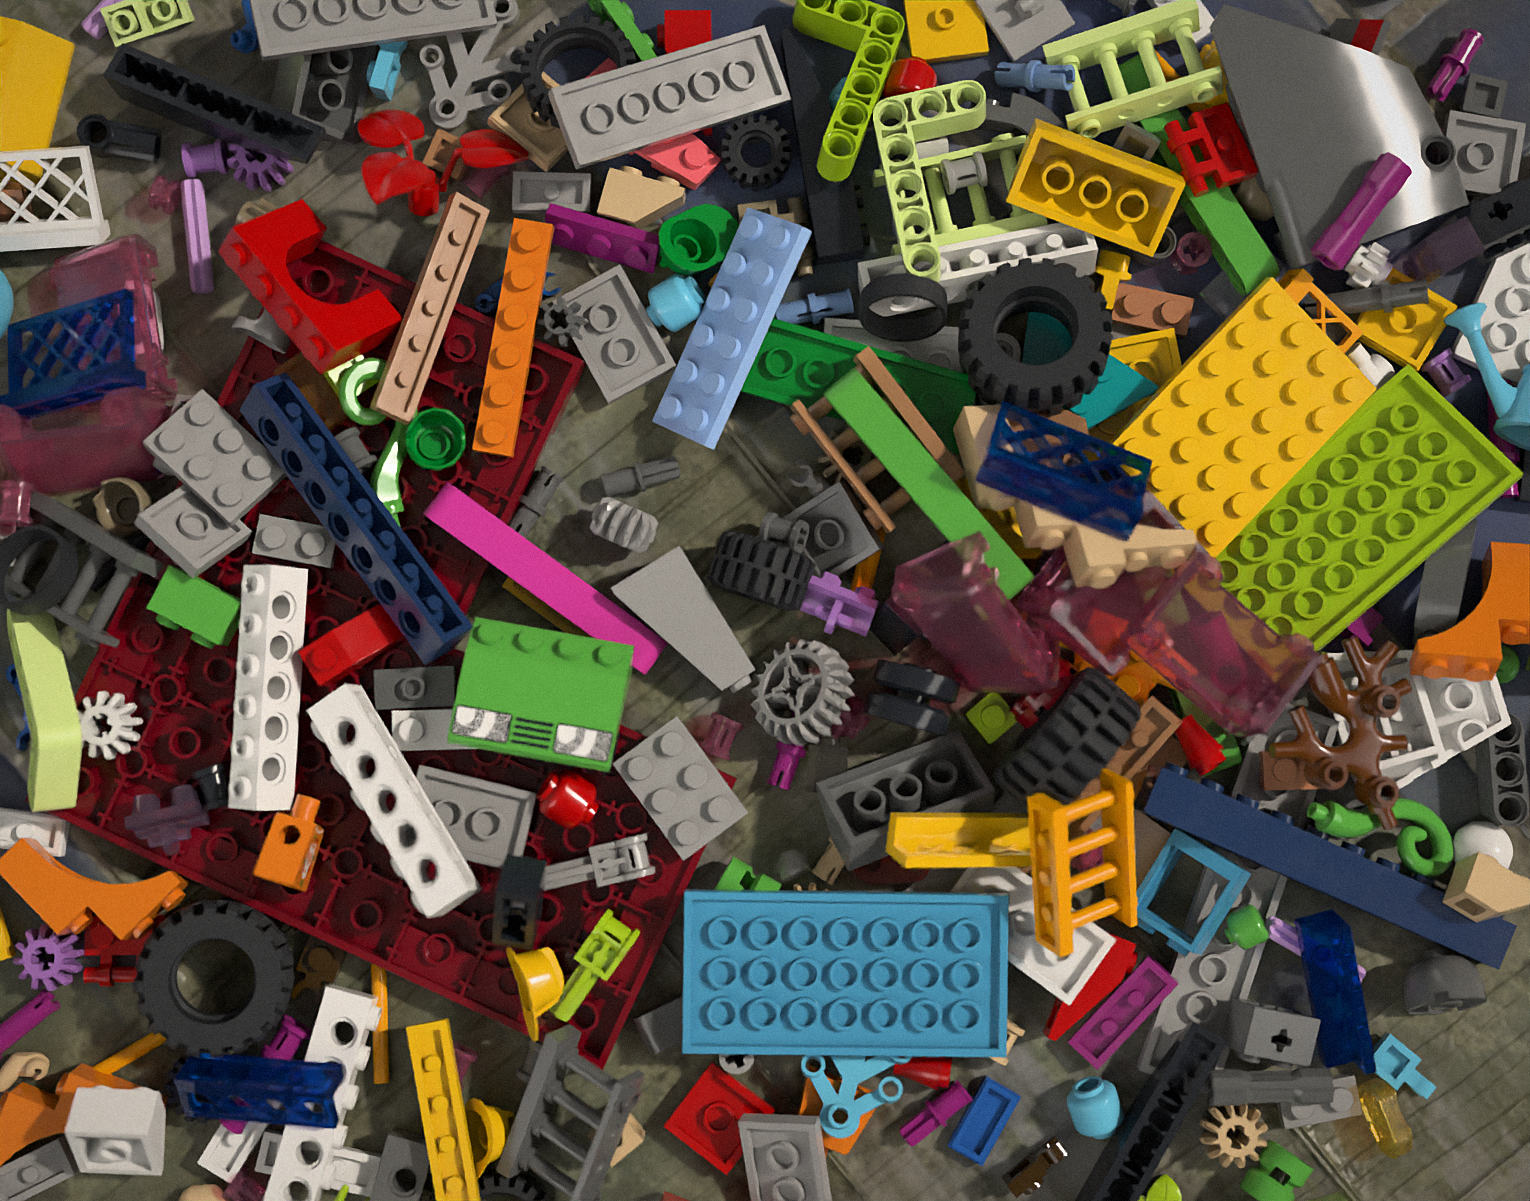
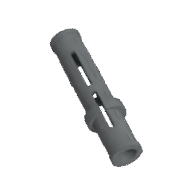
M1426 278L1391 285L1389 281L1381 282V286L1325 294L1345 315L1384 309V313L1393 312L1395 307L1423 303L1429 304ZM1305 296L1306 314L1311 319H1317L1316 301L1312 297ZM1325 311V318L1331 317V316Z

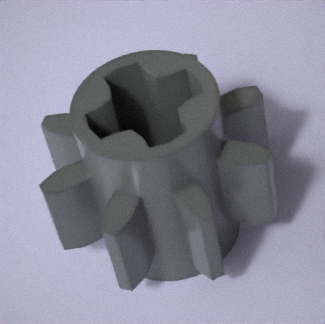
M558 296L557 305L551 307L547 304L542 305L546 313L544 319L537 320V324L548 329L544 335L546 341L551 342L558 336L560 345L565 348L568 346V339L573 337L579 340L583 339L579 330L581 325L588 323V320L576 314L581 308L579 303L575 301L568 308L566 307L565 299ZM560 315L566 317V321L569 323L565 329L560 327L556 321Z

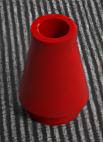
M1192 714L1181 719L1183 723L1175 730L1190 770L1195 769L1199 776H1203L1227 760L1222 752L1225 748L1194 719Z
M912 1056L908 1063L894 1065L893 1075L902 1076L938 1091V1087L948 1088L953 1057Z

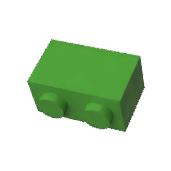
M169 565L147 608L158 614L155 619L157 622L176 631L181 625L193 632L192 640L213 649L215 643L228 646L240 622L241 599L197 576L192 578L180 567Z

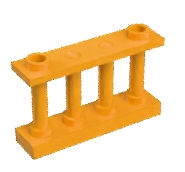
M1107 768L1102 769L1100 773V792L1074 801L1069 805L1063 806L1043 793L1027 797L1036 942L1060 958L1074 952V929L1100 918L1111 915L1131 928L1137 926L1138 899L1136 896L1134 791L1132 781ZM1101 809L1102 828L1068 841L1067 826L1069 821ZM1103 845L1104 864L1070 877L1069 862L1072 857ZM1104 881L1105 899L1072 912V894Z

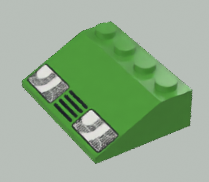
M475 617L466 647L447 743L609 772L632 674L634 646Z

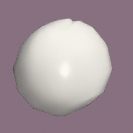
M1472 821L1458 829L1454 836L1453 859L1455 865L1457 862L1477 852H1481L1482 854L1494 857L1500 865L1507 869L1509 868L1513 857L1512 843L1507 833L1489 821Z

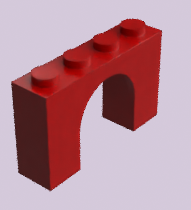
M300 199L232 227L218 253L249 288L252 295L259 300L275 319L278 326L285 331L301 350L304 357L322 375L388 342L403 318L379 289L349 303L336 305L324 303L310 297L295 284L286 264L313 253L327 230V227L305 201Z

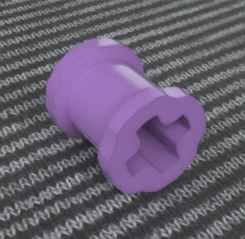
M216 139L213 144L195 146L190 142L182 143V161L185 173L189 178L196 177L197 173L212 171L228 174L230 167L227 165L229 155L225 141Z
M1450 347L1420 367L1422 372L1427 371L1440 389L1439 393L1444 398L1472 380L1469 375H1463L1452 359L1453 351Z

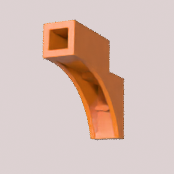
M1490 542L1481 563L1482 596L1480 603L1456 626L1442 633L1417 640L1409 660L1410 675L1425 676L1431 679L1442 677L1458 678L1471 682L1493 681L1502 661L1501 642L1509 645L1530 644V544Z
M22 837L0 858V875L57 935L79 934L93 921L94 917L91 914L94 912L120 940H133L134 938L140 940L155 927L156 922L153 919L164 909L170 911L183 900L186 895L183 890L190 884L183 875L175 871H168L151 879L128 884H109L96 881L67 868L46 851L36 839Z
M81 1063L70 1073L65 1072L55 1094L22 1082L10 1092L5 1091L0 1098V1167L26 1145L44 1137L65 1133L77 1087L92 1088L103 1085L112 1089L133 1090L142 1086L112 1074L101 1073L93 1067ZM160 1094L166 1110L168 1105L166 1098L168 1097Z

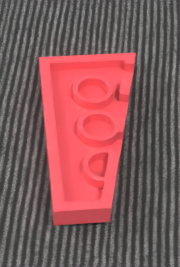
M608 57L586 78L615 70L617 66ZM693 133L628 153L630 155L636 153L650 161L651 167L694 191L720 167L722 161L719 156Z

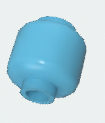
M676 273L649 290L650 306L646 307V311L658 328L664 325L670 331L676 332L700 316L703 308L702 304L706 302V298L697 282L690 275L685 278L681 274Z
M1097 1076L1082 1078L1072 1086V1090L1067 1096V1107L1075 1129L1080 1134L1094 1137L1095 1139H1106L1112 1136L1124 1119V1111L1115 1086Z

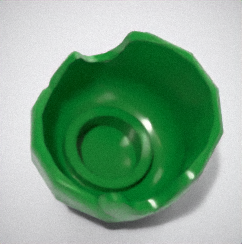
M433 407L419 412L406 429L405 444L410 459L421 468L434 471L454 466L463 454L466 445L462 421L450 410Z

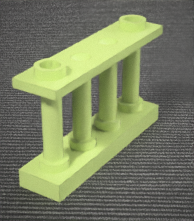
M1196 0L1172 2L1042 46L1047 65L1071 64L1075 69V82L1066 81V83L1073 84V88L1068 90L1075 111L1065 115L1068 131L1092 139L1102 132L1124 126L1127 120L1133 123L1195 102H1207L1215 96L1223 94L1220 65L1207 70L1204 69L1192 33L1200 31L1199 8ZM1177 39L1189 75L1166 83L1154 45ZM1137 51L1140 54L1151 88L1128 95L1116 58ZM1101 64L1113 100L1090 107L1078 70Z
M1006 133L992 138V143L919 159L922 176H925L937 223L938 229L935 231L938 247L1048 225L1045 216L1011 204L1013 212L1010 213V218L996 221L994 216H990L984 188L975 184L967 186L975 221L972 222V227L958 230L957 225L952 223L941 179V160L948 159L952 162L972 157L973 152L980 151L984 162L1000 158L1007 190L1009 191L1017 166L1015 155L1021 153L1027 139L1026 135L1014 137V133ZM900 159L891 160L894 162H902ZM882 164L879 165V169L874 170L872 178L873 187L886 185ZM905 190L901 191L898 196L905 199ZM914 226L909 227L905 231L910 235H918L915 234ZM898 240V244L892 246L890 256L901 254Z

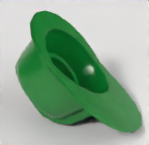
M710 204L694 206L669 218L661 225L658 232L661 268L668 267L677 274L689 276L724 261L739 228L736 219L727 210Z

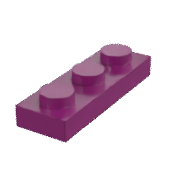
M549 204L545 214V223L553 224L554 226L553 245L654 274L660 252L658 234L556 204Z
M1148 954L1068 1039V1043L1098 1070L1179 984L1178 981Z

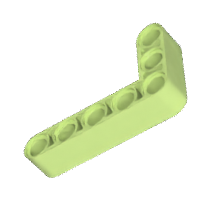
M963 80L880 100L873 110L875 137L905 274L927 277L937 283L941 279L940 253L915 142L973 130L979 127L986 118V92L983 86L976 81ZM967 101L977 104L971 109L960 107L962 103ZM927 110L938 112L932 118H926L921 115ZM888 119H897L900 121L895 126L883 125V123ZM896 154H904L908 156V158L902 162H894L890 160ZM907 189L916 192L911 198L904 199L898 196L901 191ZM913 225H919L925 229L918 235H910L905 232ZM923 261L933 265L930 270L925 272H919L913 268L917 263Z
M7 608L8 637L31 734L28 772L30 809L32 812L74 808L77 798L82 733L54 616L47 611L35 615H20Z

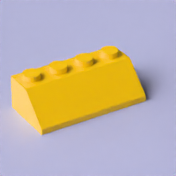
M0 16V152L49 148L75 45L70 41L23 21ZM24 160L17 171L37 185L41 180L44 168L34 160ZM7 161V163L10 164L12 167H13L14 164L17 162V161ZM0 168V183H1L2 180L5 178V176L8 174V173H6V172H5L3 169H1V168ZM12 177L9 182L18 181Z
M1035 118L1020 153L1006 202L1153 257L1186 183L1179 172Z

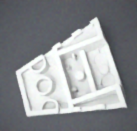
M1399 650L1382 672L1381 681L1385 685H1390L1402 678H1406L1412 687V692L1401 697V705L1395 715L1389 718L1376 717V727L1382 734L1406 735L1408 748L1403 751L1384 752L1381 755L1380 770L1382 776L1392 778L1400 789L1411 783L1413 779L1447 762L1448 759L1456 754L1466 751L1509 726L1511 721L1496 674L1493 681L1481 682L1445 677L1431 679L1425 676L1410 675L1409 660L1413 650ZM1371 651L1364 653L1366 657L1370 658L1374 656L1376 652ZM1327 653L1328 657L1334 658L1346 688L1354 690L1358 686V678L1347 654ZM1328 709L1330 718L1340 722L1336 732L1340 746L1346 742L1349 736V725L1344 717ZM1350 774L1354 783H1356L1357 779L1352 774Z

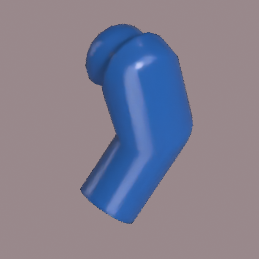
M242 0L241 5L247 23L242 29L232 33L230 41L235 50L248 54L256 51L259 43L249 0Z

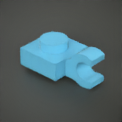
M408 41L379 44L381 49H379L376 61L372 60L370 62L366 77L367 83H369V87L376 98L391 102L401 68L400 57L406 49Z
M1388 1032L1382 1036L1362 1061L1365 1066L1395 1090H1398L1405 1083L1419 1096L1428 1099L1437 1088L1415 1070L1422 1059Z

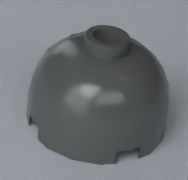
M1433 949L1423 952V960L1413 963L1405 973L1402 984L1403 1000L1406 1010L1410 1015L1445 1014V1009L1456 1007L1458 1011L1478 1007L1487 1002L1485 985L1477 968L1461 956L1448 955L1447 949Z

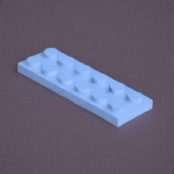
M749 207L747 208L652 422L714 450L812 231L790 221Z

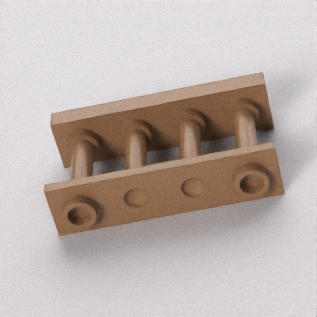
M868 346L857 354L853 359L857 365L855 369L870 386L874 387L881 399L949 478L955 482L966 474L872 349ZM823 396L808 409L804 407L800 400L793 403L790 407L795 413L790 417L793 424L803 436L810 433L866 506L867 509L862 513L876 531L882 527L886 533L896 528L889 516L909 502L911 497L901 487L879 504L865 485L886 469L875 457L858 471L854 472L841 453L860 438L848 427L830 441L817 424L818 420L834 409L827 399Z

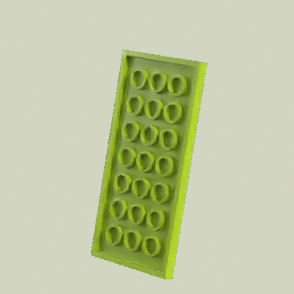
M1407 364L1357 409L1214 560L1208 559L1195 547L1183 565L1173 568V571L1180 585L1206 612L1209 610L1222 611L1238 646L1278 687L1304 665L1303 660L1318 653L1519 481L1523 476V472L1416 370Z

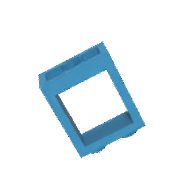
M1175 828L1136 891L1138 899L1137 926L1150 934H1154L1157 929L1169 937L1166 944L1184 956H1187L1189 952L1202 955L1252 873L1186 832ZM1183 852L1229 880L1195 938L1149 909Z

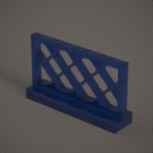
M124 288L9 324L7 327L8 394L0 396L1 413L31 420L146 387V371L136 369L133 291ZM119 304V315L112 325L106 319L113 307ZM89 313L93 318L82 334L77 327L84 315ZM59 322L63 328L55 341L52 342L48 335L55 324ZM103 327L108 333L99 348H97L92 341L100 328ZM30 331L34 336L24 351L22 333ZM73 335L78 342L68 357L63 350ZM118 341L120 343V360L112 362L107 357ZM44 344L49 351L41 364L38 365L34 358ZM88 350L94 356L86 369L81 370L78 364ZM57 359H59L64 365L57 377L52 379L48 374ZM28 368H30L34 375L27 387L23 388V376Z
M1002 402L974 481L1128 542L1144 512L1145 503H1143L1153 460L1012 404ZM1008 418L1020 423L1025 430L1014 432L1005 419ZM1051 435L1056 437L1062 445L1052 447L1044 436ZM1032 439L1040 450L1028 452L1021 441ZM1009 444L1013 451H1010L1000 446ZM1082 450L1096 453L1100 460L1090 462ZM1070 454L1077 465L1067 468L1059 456ZM1047 459L1051 466L1038 461ZM1124 464L1137 469L1139 474L1128 477L1119 465ZM1108 469L1115 480L1105 483L1097 471ZM1085 474L1089 481L1076 476ZM1123 489L1127 496L1114 491Z

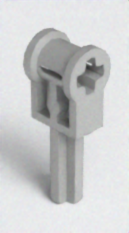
M647 833L589 847V856L547 865L544 891L596 879L597 886L601 887L656 873L655 867L650 866L645 841L648 839Z

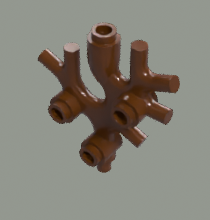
M1351 636L1344 639L1341 643L1358 678V686L1354 690L1346 688L1334 658L1328 657L1326 651L1315 653L1303 660L1306 666L1303 668V672L1316 698L1327 709L1344 717L1348 722L1350 730L1346 742L1337 747L1323 744L1317 737L1304 706L1299 705L1288 710L1297 731L1296 738L1293 741L1270 743L1269 753L1272 759L1292 757L1305 761L1304 776L1307 782L1315 787L1329 790L1339 789L1347 781L1348 773L1352 774L1357 779L1354 786L1357 800L1367 805L1370 814L1377 815L1383 830H1389L1398 825L1392 807L1395 806V802L1398 799L1399 788L1392 778L1382 776L1380 758L1384 752L1407 750L1408 739L1404 734L1386 735L1380 733L1376 727V717L1389 718L1395 715L1400 708L1401 697L1411 693L1412 687L1406 678H1402L1390 685H1385L1381 681V674L1385 667L1399 652V648L1394 643L1386 640L1374 656L1368 658L1357 636Z

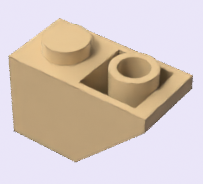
M620 166V170L609 167L597 214L600 218L642 229L683 206L686 199L685 188L680 187L678 181L669 177L658 176L657 180L643 177V173L640 170L632 167Z
M1477 852L1456 863L1443 903L1477 923L1529 907L1530 880L1500 865L1494 857Z

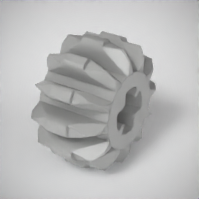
M606 497L602 498L598 507L595 508L592 514L593 519L590 529L600 537L641 553L646 552L650 543L653 542L658 521L652 515L613 498Z

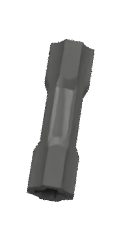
M1299 1068L1287 1071L1211 1070L1205 1080L1206 1097L1209 1106H1240L1250 1103L1329 1104V1102H1333L1334 1097L1333 1076L1329 1068Z

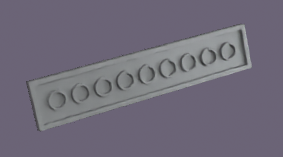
M1279 700L1268 723L1263 727L1256 724V736L1253 741L1244 747L1241 756L1242 763L1237 767L1228 797L1235 799L1237 793L1249 797L1260 803L1257 810L1268 815L1271 814L1272 809L1295 818L1293 826L1304 830L1308 818L1307 809L1313 803L1317 789L1261 790L1259 751L1269 750L1270 743L1293 741L1297 735L1296 728L1288 713V710L1296 706ZM1306 710L1319 740L1326 746L1332 747L1340 722ZM1211 844V849L1252 873L1227 915L1250 904L1259 911L1264 923H1266L1269 917H1275L1287 877ZM1205 865L1182 930L1195 938L1229 882L1228 879ZM1225 917L1202 955L1189 952L1187 956H1184L1175 951L1168 972L1179 984L1156 1008L1136 1068L1152 1075L1190 1020L1223 1039L1232 997L1247 1000L1266 941L1247 950L1240 948L1236 942L1230 943L1224 932V929L1228 927ZM1224 1046L1212 1070H1223L1230 1047ZM1204 1082L1199 1092L1207 1094Z

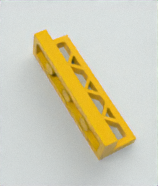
M890 813L886 852L905 868L1031 867L1028 813Z

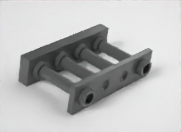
M32 490L25 504L39 512L37 519L40 521L37 525L46 526L53 530L54 528L59 529L61 525L65 527L62 534L72 544L75 551L80 544L84 545L86 541L91 543L88 548L91 553L62 604L59 602L47 610V612L76 629L75 637L80 641L96 648L100 642L117 648L120 640L103 630L106 622L132 576L137 577L139 572L142 571L156 577L163 563L64 503ZM47 540L36 542L25 548L11 573H6L4 582L5 593L16 598H20L22 595L28 599L41 592L50 583L58 570L61 557L60 546L37 587H34L25 580ZM113 556L118 559L114 565L117 567V570L90 619L87 620L76 612L106 560L110 561Z
M569 1024L546 1034L496 1171L509 1179L524 1170H532L570 1197V1201H600L601 1194L599 1192L629 1114L641 1098V1091L639 1089L645 1074L638 1070L616 1080L578 1054L576 1047L582 1032ZM569 1068L610 1096L604 1114L565 1088L564 1079ZM555 1103H558L597 1130L591 1148L552 1122L551 1114ZM543 1136L584 1164L578 1182L540 1156L538 1148Z

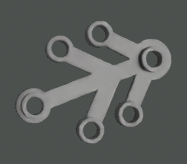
M492 0L497 26L493 29L481 31L469 55L461 33L444 35L447 38L458 73L451 89L442 68L445 62L442 50L434 44H428L421 49L420 60L429 72L436 94L430 102L429 114L432 121L438 127L446 130L456 129L465 122L469 112L492 105L500 106L512 94L510 85L506 81L498 79L489 85L487 91L466 96L473 83L512 71L521 73V64H513L511 60L516 54L525 53V48L522 46L511 47L506 56L484 62L501 30L511 28L517 23L520 12L515 0ZM506 3L509 5L507 12L502 14L496 12V7L499 4ZM434 52L439 55L436 62H426V56L429 53ZM502 87L507 90V94L503 98L493 96L497 88ZM447 103L455 106L451 114H443L441 112L442 107Z

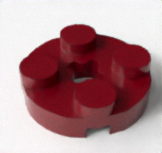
M1057 657L1050 666L1047 664L1032 681L1036 686L1027 694L1023 693L1011 706L1009 712L1015 716L1014 719L1025 729L1030 728L1039 720L1035 715L1037 711L1049 710L1075 677L1073 674L1078 672V669L1066 659L1063 660Z

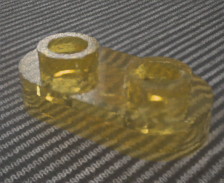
M1372 1078L1359 1085L1360 1104L1374 1140L1380 1150L1391 1159H1397L1410 1152L1413 1145V1134L1403 1118L1394 1088L1379 1078Z

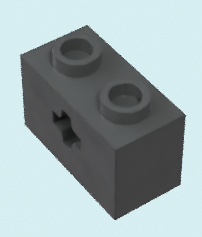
M1232 997L1223 1039L1227 1041L1226 1046L1236 1050L1235 1057L1241 1060L1259 1063L1260 1057L1269 1059V1064L1291 1070L1293 1064L1310 1066L1321 1020L1296 1009Z

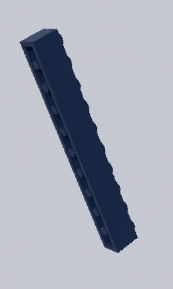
M1166 762L1164 768L1150 765L1133 804L1134 810L1478 963L1499 970L1517 925L1503 920L1504 915L1476 923L1443 903L1445 893L1434 889L1436 881L1420 874L1416 875L1413 872L1409 878L1398 873L1400 865L1382 857H1377L1376 862L1364 858L1366 850L1346 841H1342L1341 846L1335 845L1328 841L1329 834L1308 825L1305 831L1293 826L1295 818L1274 809H1272L1270 815L1257 810L1259 802L1238 793L1235 799L1222 794L1224 789L1222 785L1205 778H1201L1200 783L1186 778L1189 771L1175 764Z

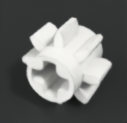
M1375 241L1368 248L1359 245L1343 267V270L1349 273L1348 276H1350L1346 283L1357 290L1368 288V286H1381V282L1385 281L1393 268V265L1387 261L1390 251Z

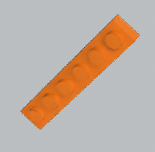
M518 218L513 220L472 448L474 452L509 458L514 456L554 233L553 224Z

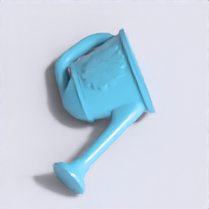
M1473 303L1451 312L1443 321L1445 324L1462 331L1464 337L1468 340L1495 412L1499 417L1493 427L1494 432L1505 441L1530 451V363L1524 366L1521 373L1522 377L1517 387H1512L1500 375L1481 333V317L1486 311V304Z

